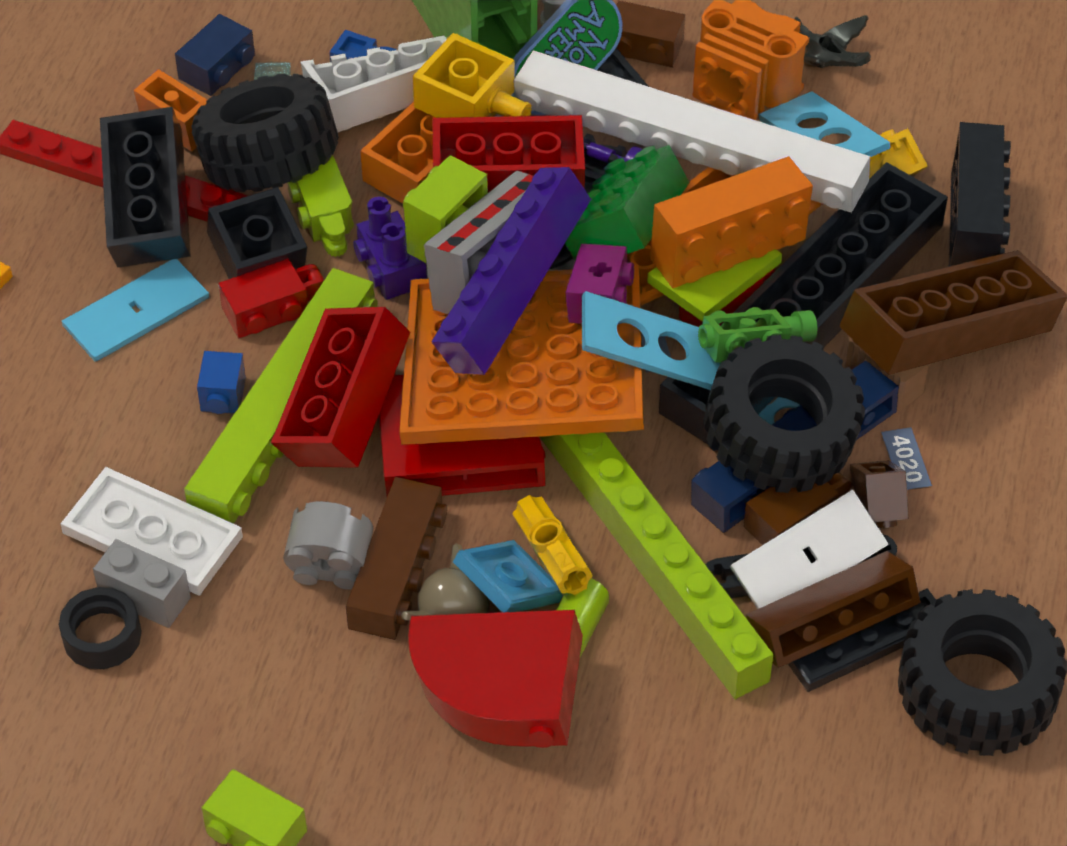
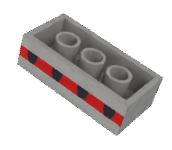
M515 171L424 244L429 288L434 310L449 314L458 300L461 291L466 287L478 268L479 262L485 257L498 232L510 217L516 203L522 198L532 182L533 175Z

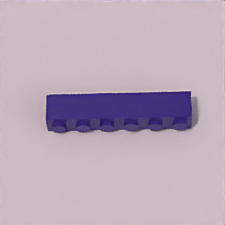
M570 167L540 168L533 176L532 182L522 198L516 203L513 212L503 228L498 232L485 257L479 262L478 268L470 281L461 291L448 316L442 321L441 327L431 342L455 373L485 375L590 203L591 198Z

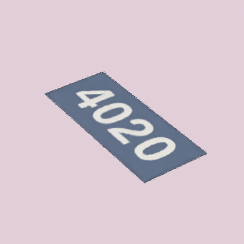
M912 428L881 432L891 462L906 471L907 490L932 486Z

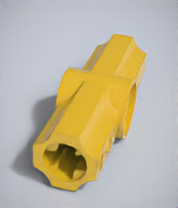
M528 495L517 501V507L512 515L534 549L542 567L548 571L562 594L571 593L577 595L587 589V584L593 577L592 573L569 539L561 521L554 516L543 497Z

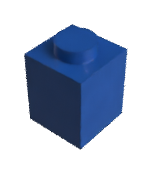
M204 351L197 384L201 411L216 414L235 413L242 402L246 380L243 353Z

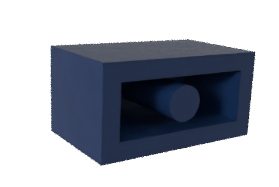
M221 14L217 15L175 53L178 79L212 96L220 87L225 86L231 77L243 66L248 65L255 56L252 30Z

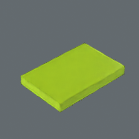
M775 249L763 257L751 258L734 265L728 270L717 271L693 283H686L673 289L658 268L655 267L648 273L647 283L703 322L704 316H709L713 312L721 310L777 267L782 261V253Z

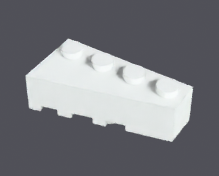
M439 36L401 43L398 46V50L394 51L380 49V47L368 49L367 56L346 59L345 54L331 56V62L317 65L314 64V60L302 61V73L305 78L310 77L325 89L337 132H341L406 109L413 103V75L447 38Z

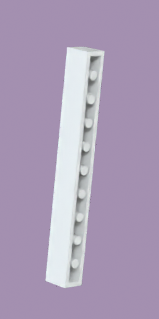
M532 51L514 79L516 98L531 103L532 111H538L550 116L582 115V125L592 131L603 132L621 138L626 142H634L646 147L655 146L656 149L670 144L675 156L689 160L694 164H702L721 170L729 175H738L790 156L813 185L811 200L823 203L831 208H838L852 213L869 182L870 156L537 51Z

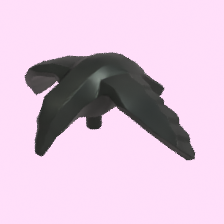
M865 15L841 23L824 34L811 32L802 24L798 17H795L794 20L801 22L800 33L809 37V43L805 47L807 53L804 55V63L819 68L828 66L857 67L867 64L871 58L869 52L852 53L846 51V48L850 41L858 37L860 32L866 27L869 19L868 16Z

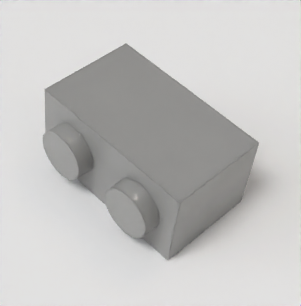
M117 539L114 540L93 568L97 587L113 588L125 593L135 603L138 615L167 628H170L191 598L185 569Z

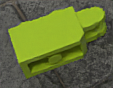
M331 156L325 165H319L317 171L302 176L301 180L294 183L292 181L288 182L287 187L291 202H298L300 206L297 208V213L302 229H309L313 242L321 240L328 254L340 257V255L346 253L347 240L345 239V234L350 233L354 227V221L351 212L352 200L335 158Z

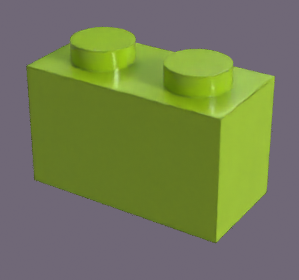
M234 769L229 772L201 807L206 832L212 839L221 844H227L228 842L233 846H296L307 832L305 810L302 807Z

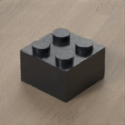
M279 187L208 209L207 234L228 279L288 258L294 269L305 266L307 245Z

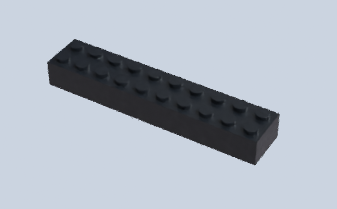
M886 162L869 179L852 213L838 209L733 313L746 312L750 308L758 307L762 310L776 309L784 317L791 316L795 311L811 310L817 320V336L814 341L825 347L842 330L839 325L854 290L890 281L943 227L948 196ZM814 341L805 342V343H808V344H811V345H812ZM667 377L660 384L659 414L709 445L706 439L708 432L704 429V415L710 390ZM775 397L760 398L751 402V405L756 413L759 414Z

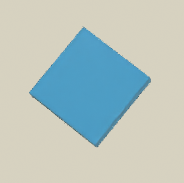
M514 540L460 550L453 560V563L501 612H521L560 602L564 595L560 592L551 576Z

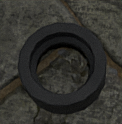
M96 587L80 592L71 598L62 609L58 624L66 654L76 664L88 669H107L120 665L136 651L140 644L142 633L135 603L125 593L113 588ZM101 613L114 614L124 620L125 627L121 633L109 641L88 643L77 638L76 629L90 616Z

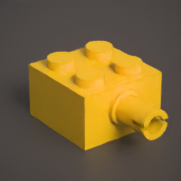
M452 33L413 75L414 108L436 118L492 117L496 113L504 117L530 116L532 112L531 103L511 96L515 92L514 59L455 33Z

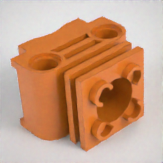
M714 0L704 11L701 18L700 41L696 45L692 97L718 109L756 121L757 116L764 112L765 106L774 108L796 98L804 89L802 73L805 47L809 43V37L800 33L801 22L785 15L770 13L750 0H735L732 4L724 0Z

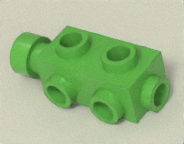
M758 307L750 308L746 312L726 314L724 311H715L709 316H704L703 325H700L698 329V339L700 346L706 350L716 363H722L727 360L728 354L735 348L741 346L744 348L746 342L756 338H760L763 342L766 341L767 336L781 335L782 339H790V336H797L803 338L802 342L814 341L817 336V320L811 310L795 311L791 316L784 317L776 309L762 310Z

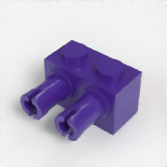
M374 197L367 203L369 220L356 224L358 240L353 241V246L358 260L366 262L368 277L370 281L374 282V288L379 287L385 300L409 293L411 280L427 279V266L425 262L407 253L405 222L398 211L391 213V206L385 197Z

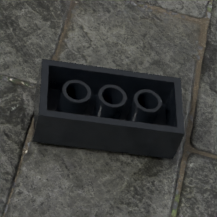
M173 107L100 118L106 245L117 268L191 257L182 128Z
M960 122L951 169L948 267L1005 253V248H1001V245H1008L1010 223L1005 222L1004 217L1009 215L1010 195H1005L1004 190L1009 189L1011 169L1004 167V163H1009L1011 141H1004V125Z

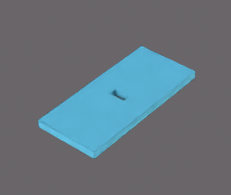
M172 259L62 320V326L94 362H97L205 301L210 296L209 292L178 259ZM136 305L140 311L136 313L131 307Z

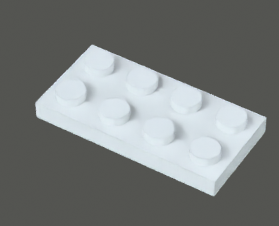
M108 467L103 469L61 522L63 534L100 551L106 552L114 540L117 539L185 569L189 591L199 596L243 537L242 527Z

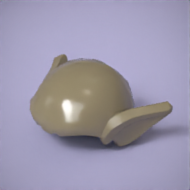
M457 543L453 545L450 568L437 569L425 580L418 594L419 611H404L401 617L403 620L410 621L411 616L488 613L489 601L487 596L453 563L458 551L463 550L461 545Z

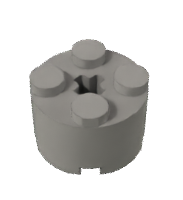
M333 502L306 503L305 510L299 512L298 508L295 509L283 556L287 567L294 572L293 579L303 585H315L318 580L333 581L334 585L339 588L352 589L360 567L364 566L368 546L372 539L373 524L370 519L362 514L361 520L350 515L352 508Z

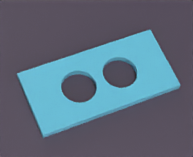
M812 91L759 114V120L763 123L817 140H821L830 134H846L850 136L847 141L832 145L870 157L890 149V142ZM809 118H821L827 121L824 125L817 128H802L797 125L799 122Z
M585 291L583 293V351L711 390L717 369L721 363H716L706 350L700 346L698 339L699 327ZM627 323L635 326L643 334L646 342L645 346L633 347L624 342L618 334L617 325ZM668 336L677 340L685 349L686 359L675 360L668 357L660 349L658 338Z

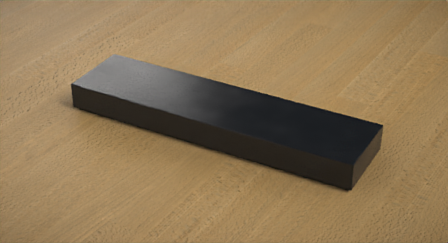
M926 588L919 592L921 603L788 663V665L806 691L810 692L903 648L911 622L917 620L918 613L925 606L930 604L935 606L936 599L929 589Z

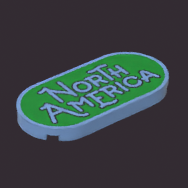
M566 0L513 58L515 77L532 51L597 70L613 53L621 38L622 18L616 4L612 0ZM538 111L531 112V114L539 116L547 115Z

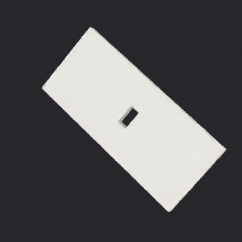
M851 490L730 565V568L756 608L759 609L855 566L889 544L855 492ZM807 547L816 559L813 563L809 561L803 551Z

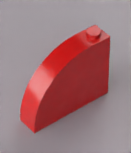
M394 375L379 413L387 497L395 477L442 487V496L546 486L545 461L539 436L401 445L399 432L404 375Z
M575 610L411 616L408 634L411 659L426 698L443 720L470 737L492 744L521 747L535 746L538 748L568 746L583 639Z

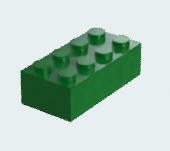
M670 144L658 149L655 146L647 147L638 152L635 158L625 161L623 158H619L604 167L605 173L592 183L593 189L588 193L591 198L590 203L565 242L575 261L581 244L627 246V254L647 246L652 238L654 204L682 195L690 183Z

